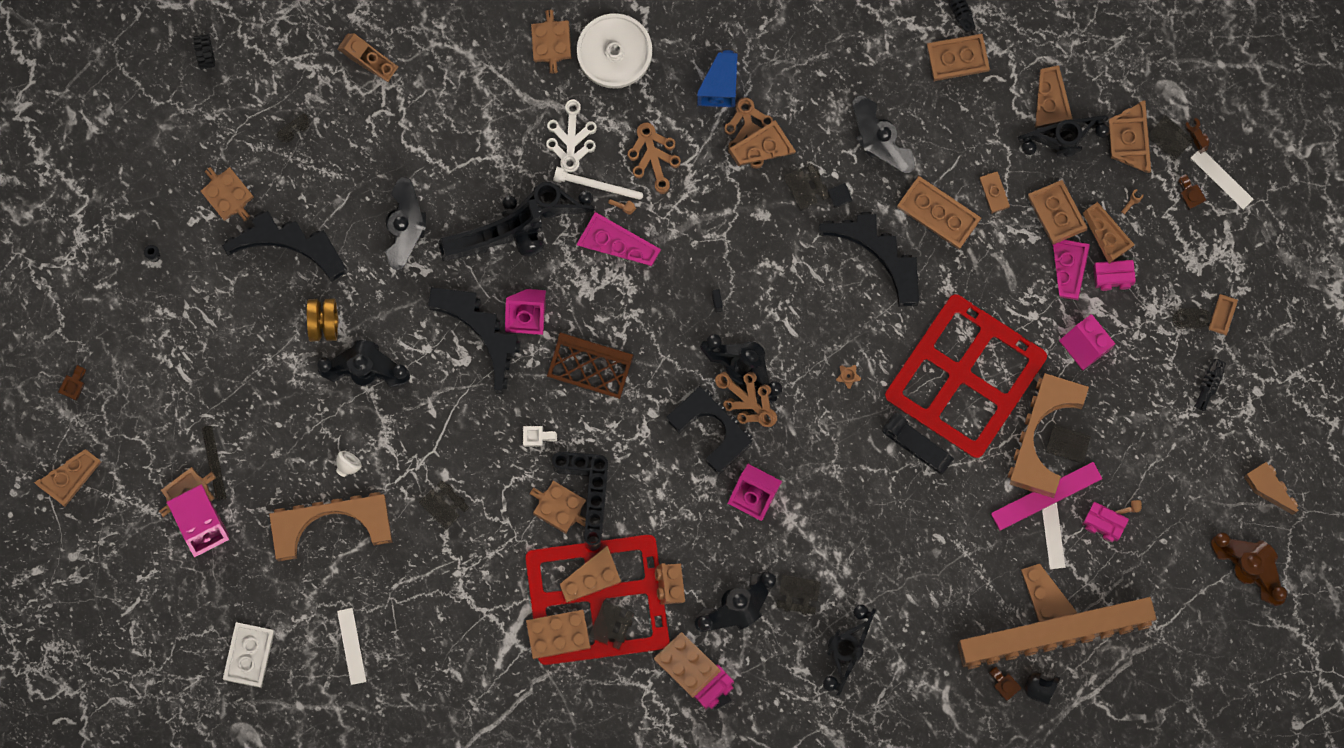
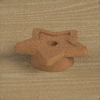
M856 365L851 367L840 366L841 374L836 379L837 382H844L847 388L850 389L853 382L861 380V377L856 374Z

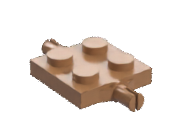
M546 10L545 22L531 24L534 62H548L550 73L554 74L558 73L557 62L563 59H572L569 21H554V11L550 10L549 12V10Z
M211 167L208 168L205 173L211 181L201 190V193L224 221L237 213L243 221L247 220L246 217L249 219L250 215L244 207L254 196L235 172L229 167L222 174L216 175Z
M191 467L161 489V492L166 497V500L169 501L202 484L210 501H213L215 498L209 491L207 484L216 479V476L211 471L202 478ZM166 505L159 512L165 517L171 510Z
M555 481L552 482L544 493L535 488L531 490L530 495L539 499V504L533 515L565 534L576 522L585 527L586 518L580 515L586 503L584 498Z

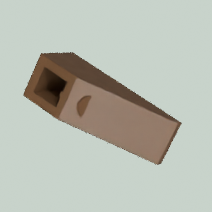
M355 33L347 34L337 48L352 61L386 82L390 80L398 68L397 65Z
M1265 462L1244 476L1253 492L1292 515L1299 511L1293 497L1290 498L1287 494L1285 484L1282 481L1279 482L1275 476L1277 473L1272 465H1268Z

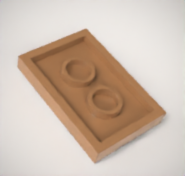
M983 34L927 43L934 81L990 71Z
M1063 180L1028 194V199L1052 245L1087 231V226Z
M584 610L526 620L533 659L591 649Z
M682 632L653 658L692 698L721 672Z

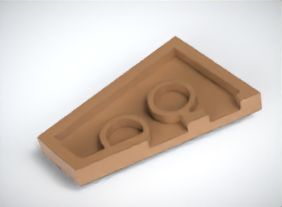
M1059 65L1040 69L1035 129L1073 119Z
M776 121L771 122L728 149L738 166L786 156L796 152Z
M1098 202L1084 211L1083 215L1109 264L1135 245Z
M85 449L34 483L65 507L100 465L101 461Z
M608 546L560 583L566 603L621 583Z
M1040 564L1021 569L1038 622L1077 613Z

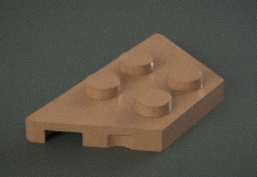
M1141 101L1134 107L1128 108L1123 113L1108 120L1110 152L1112 159L1150 173L1151 163L1145 101Z

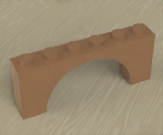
M1044 373L1043 379L1039 378L1036 386L1039 392L1037 396L1033 395L1030 407H1033L1032 414H1027L1025 425H1028L1026 432L1022 431L1019 439L1022 446L1020 450L1016 449L1013 458L1016 461L1015 468H1010L1007 477L1011 479L1010 485L1051 498L1055 497L1061 476L1048 470L1039 460L1034 448V431L1039 422L1055 410L1062 408L1082 409L1088 392V386Z
M380 492L371 493L369 497L362 498L360 495L352 496L347 501L334 499L329 504L316 502L312 503L311 507L304 508V505L294 506L293 510L285 511V508L275 509L274 513H269L275 556L278 562L297 559L298 542L303 531L316 519L329 514H343L358 520L368 530L374 546L393 543L386 497L384 494L381 495Z

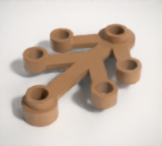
M741 98L737 101V112L730 123L725 125V133L733 135L736 132V125L742 117L745 123L735 139L729 143L728 149L731 148L732 144H737L744 140L746 135L749 137L762 129L752 123L751 116L760 120L763 127L768 125L764 123L765 119L773 122L771 116L764 115L756 110L753 101L749 98ZM743 105H747L749 108L747 110H743L741 107ZM732 126L734 130L729 132L727 127ZM764 160L758 164L750 163V166L760 168L764 164Z
M642 123L637 128L638 140L634 147L628 151V158L631 161L637 160L639 158V151L644 143H646L647 151L639 165L634 167L633 175L635 178H642L644 170L651 160L656 177L655 190L660 194H665L669 191L670 183L663 176L658 158L669 163L672 168H678L681 160L676 155L671 156L657 149L653 141L664 145L665 149L670 151L675 148V140L657 134L652 124ZM648 129L650 133L645 135L643 130ZM670 141L673 143V146L668 147L666 143ZM636 152L637 156L631 157L630 153ZM677 159L679 162L674 165L671 161ZM640 169L642 174L637 175L635 171ZM664 182L666 185L665 187H660L658 184Z
M721 372L716 376L715 383L719 388L724 389L728 387L742 400L735 401L729 398L724 401L723 406L726 408V411L753 409L757 413L749 414L747 411H742L737 416L741 424L759 422L764 427H772L777 422V415L770 408V386L764 384L759 387L758 394L761 396L762 406L757 403L754 385L757 376L754 372H748L744 375L743 379L746 383L747 393L735 384L726 372ZM762 388L767 391V394L762 391Z

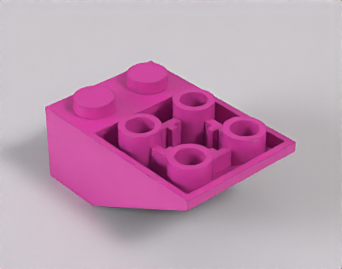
M202 484L167 501L174 519L194 557L229 540V534Z

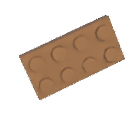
M920 176L917 177L897 205L898 209L959 250L981 220V217Z

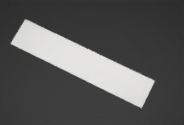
M1197 151L1191 157L1242 209L1254 200L1206 152L1200 154Z
M1057 503L1042 510L1050 569L1065 568Z
M353 608L337 611L351 685L366 682Z

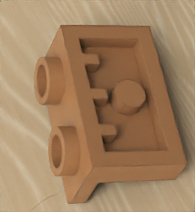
M662 563L658 565L657 569H655V578L659 583L657 597L661 601V605L684 603L685 595L681 564L666 565Z

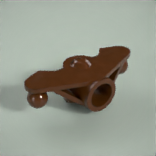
M1220 532L1213 537L1211 547L1217 559L1231 560L1235 564L1234 572L1239 581L1245 584L1255 583L1260 587L1261 600L1269 604L1281 606L1285 602L1287 590L1280 584L1275 563L1278 560V556L1267 542L1258 540L1256 543L1233 540L1225 532Z

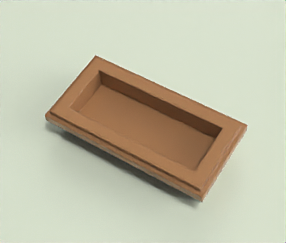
M1222 294L1219 295L1208 330L1227 336L1238 302L1237 299Z

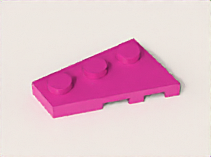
M1063 240L1053 244L1059 296L1079 301L1090 244Z

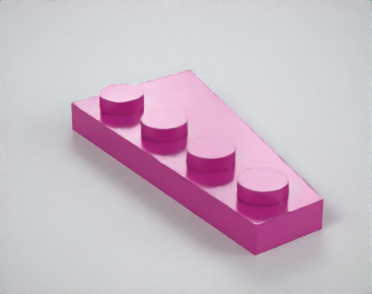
M596 212L576 244L580 247L653 266L661 252L660 248Z

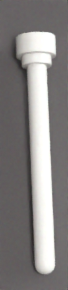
M557 167L553 181L561 183V181L565 182L566 180L639 200L643 198V193L569 174L567 173L568 171L561 167Z

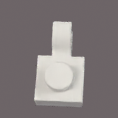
M523 426L524 447L543 446V441H557V433L554 431L543 432V426Z

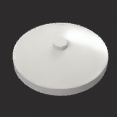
M606 14L594 19L583 29L577 43V58L582 71L591 81L607 88H622L638 81L648 70L652 60V42L647 30L634 18L623 14Z

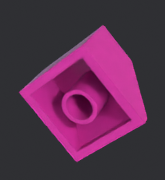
M1092 314L1059 340L1082 371L1105 355L1115 345L1114 341Z
M747 464L728 504L762 521L782 481Z

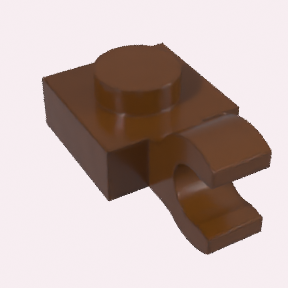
M1194 118L1196 126L1191 127L1186 122L1185 129L1191 134L1192 141L1200 154L1208 150L1210 141L1208 136L1199 129V119Z
M1187 174L1178 179L1179 184L1184 190L1180 193V196L1188 210L1206 201L1198 184L1192 186Z
M77 365L72 377L66 375L58 393L77 401L85 385L80 380L85 375L86 369Z
M994 667L989 672L997 682L994 688L1005 701H1008L1021 689L1010 674L1004 677L997 667Z

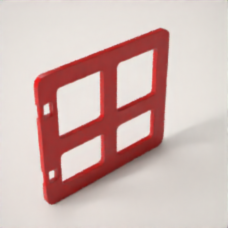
M954 294L950 296L886 391L885 398L889 403L971 457L980 458L1045 363L1047 353L962 296ZM969 308L978 313L976 319L966 313ZM955 314H960L980 327V332L959 362H955L934 348V344ZM992 338H997L1028 359V364L1006 394L971 372V368ZM1019 340L1029 346L1026 351L1016 346ZM924 360H928L949 374L948 380L927 409L922 408L903 395V390ZM961 384L968 386L997 406L996 412L975 441L940 419V414Z
M641 535L603 540L601 547L595 551L587 549L585 543L535 549L527 552L525 558L533 619L547 617L546 608L549 606L589 602L595 643L590 645L591 649L538 658L541 664L552 665L663 650L669 644L665 604L661 605V601L657 597L659 583L655 578V569L659 565L654 536ZM606 546H608L611 554L635 550L642 552L645 572L643 580L622 582L566 603L562 591L544 592L540 568L542 563L583 558L586 563ZM648 557H653L655 568H648ZM646 594L648 596L653 635L648 638L610 642L608 640L604 600ZM656 616H661L663 627L656 628Z

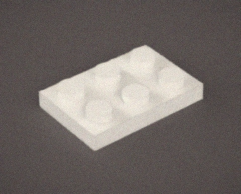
M236 622L223 680L262 688L275 631Z

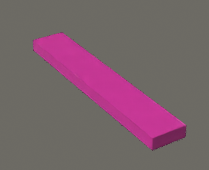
M1094 462L1060 478L1054 498L1032 492L991 513V516L998 530L1001 531L1102 480V477Z

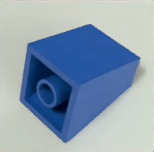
M730 50L718 53L698 90L697 106L735 108L738 53Z

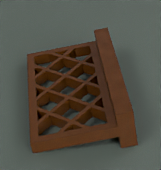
M560 332L547 377L621 399L634 355ZM561 345L569 347L572 355L562 359L559 354ZM583 351L588 354L590 360L580 365L576 355ZM590 354L596 355L597 357L592 359ZM574 357L578 367L568 371L564 361ZM600 357L605 358L609 366L598 370L594 360ZM592 362L597 372L587 377L582 367ZM562 363L567 372L561 376L552 374L554 367ZM617 363L625 364L624 373L617 376L612 366ZM580 368L585 378L578 382L573 381L570 373ZM610 368L615 378L605 382L600 372ZM598 374L603 384L593 387L588 379ZM617 380L620 386L618 394L610 392L607 384ZM605 386L606 390H602L599 388Z

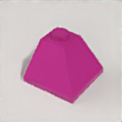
M526 289L506 298L505 332L543 335L546 290Z

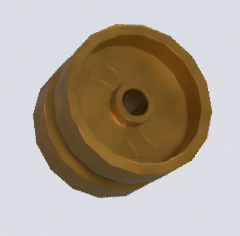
M308 299L307 331L309 341H320L322 329L327 341H337L339 318L336 299H325L323 311L318 299Z

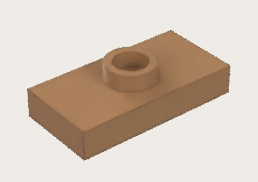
M998 171L979 177L991 214L1010 208Z

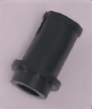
M148 245L144 249L145 257L151 262H157L160 259L159 249L155 245Z

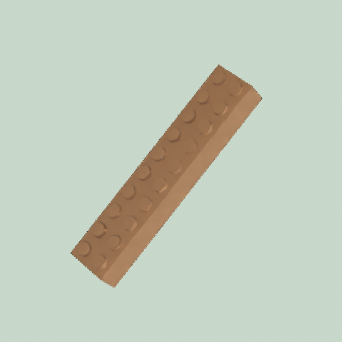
M1151 597L960 640L957 646L962 667H968L969 670L978 668L981 663L987 662V665L996 664L1002 658H1006V661L1017 659L1020 654H1025L1026 657L1035 655L1038 650L1042 649L1044 652L1053 651L1059 645L1066 648L1074 646L1077 641H1081L1082 644L1092 642L1098 636L1101 639L1112 637L1116 632H1119L1120 635L1127 634L1133 628H1138V631L1150 628L1157 619Z

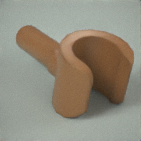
M1137 189L1132 192L1129 203L1121 211L1124 215L1132 205L1139 203L1143 198V194L1140 198L1134 196Z
M609 200V204L619 207L628 215L632 214L636 209L635 204L631 201L624 205L617 201Z
M1131 501V507L1115 512L1120 515L1128 512L1138 513L1142 509L1141 501Z

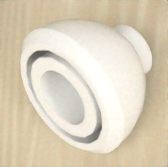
M340 451L338 453L336 472L340 476L345 477L347 474H354L361 469V462L355 455L347 451Z

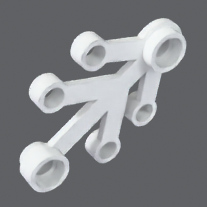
M574 99L569 100L565 105L566 112L569 114L568 135L559 127L556 120H550L547 124L548 130L554 132L567 146L566 154L558 146L556 139L550 138L546 142L547 148L554 151L561 159V168H564L568 173L576 171L579 167V160L588 152H593L596 148L593 140H587L584 143V147L574 154L575 146L586 136L594 134L597 130L594 122H588L585 128L575 136L576 115L579 114L581 107L580 103ZM575 106L577 109L576 111L572 112L570 111V107ZM552 123L557 125L555 129L550 128ZM589 125H593L595 128L594 130L590 131L587 129V127ZM555 142L556 145L554 147H550L549 143ZM589 143L593 144L591 149H588L586 146ZM568 161H572L574 164L572 166H567L566 163Z

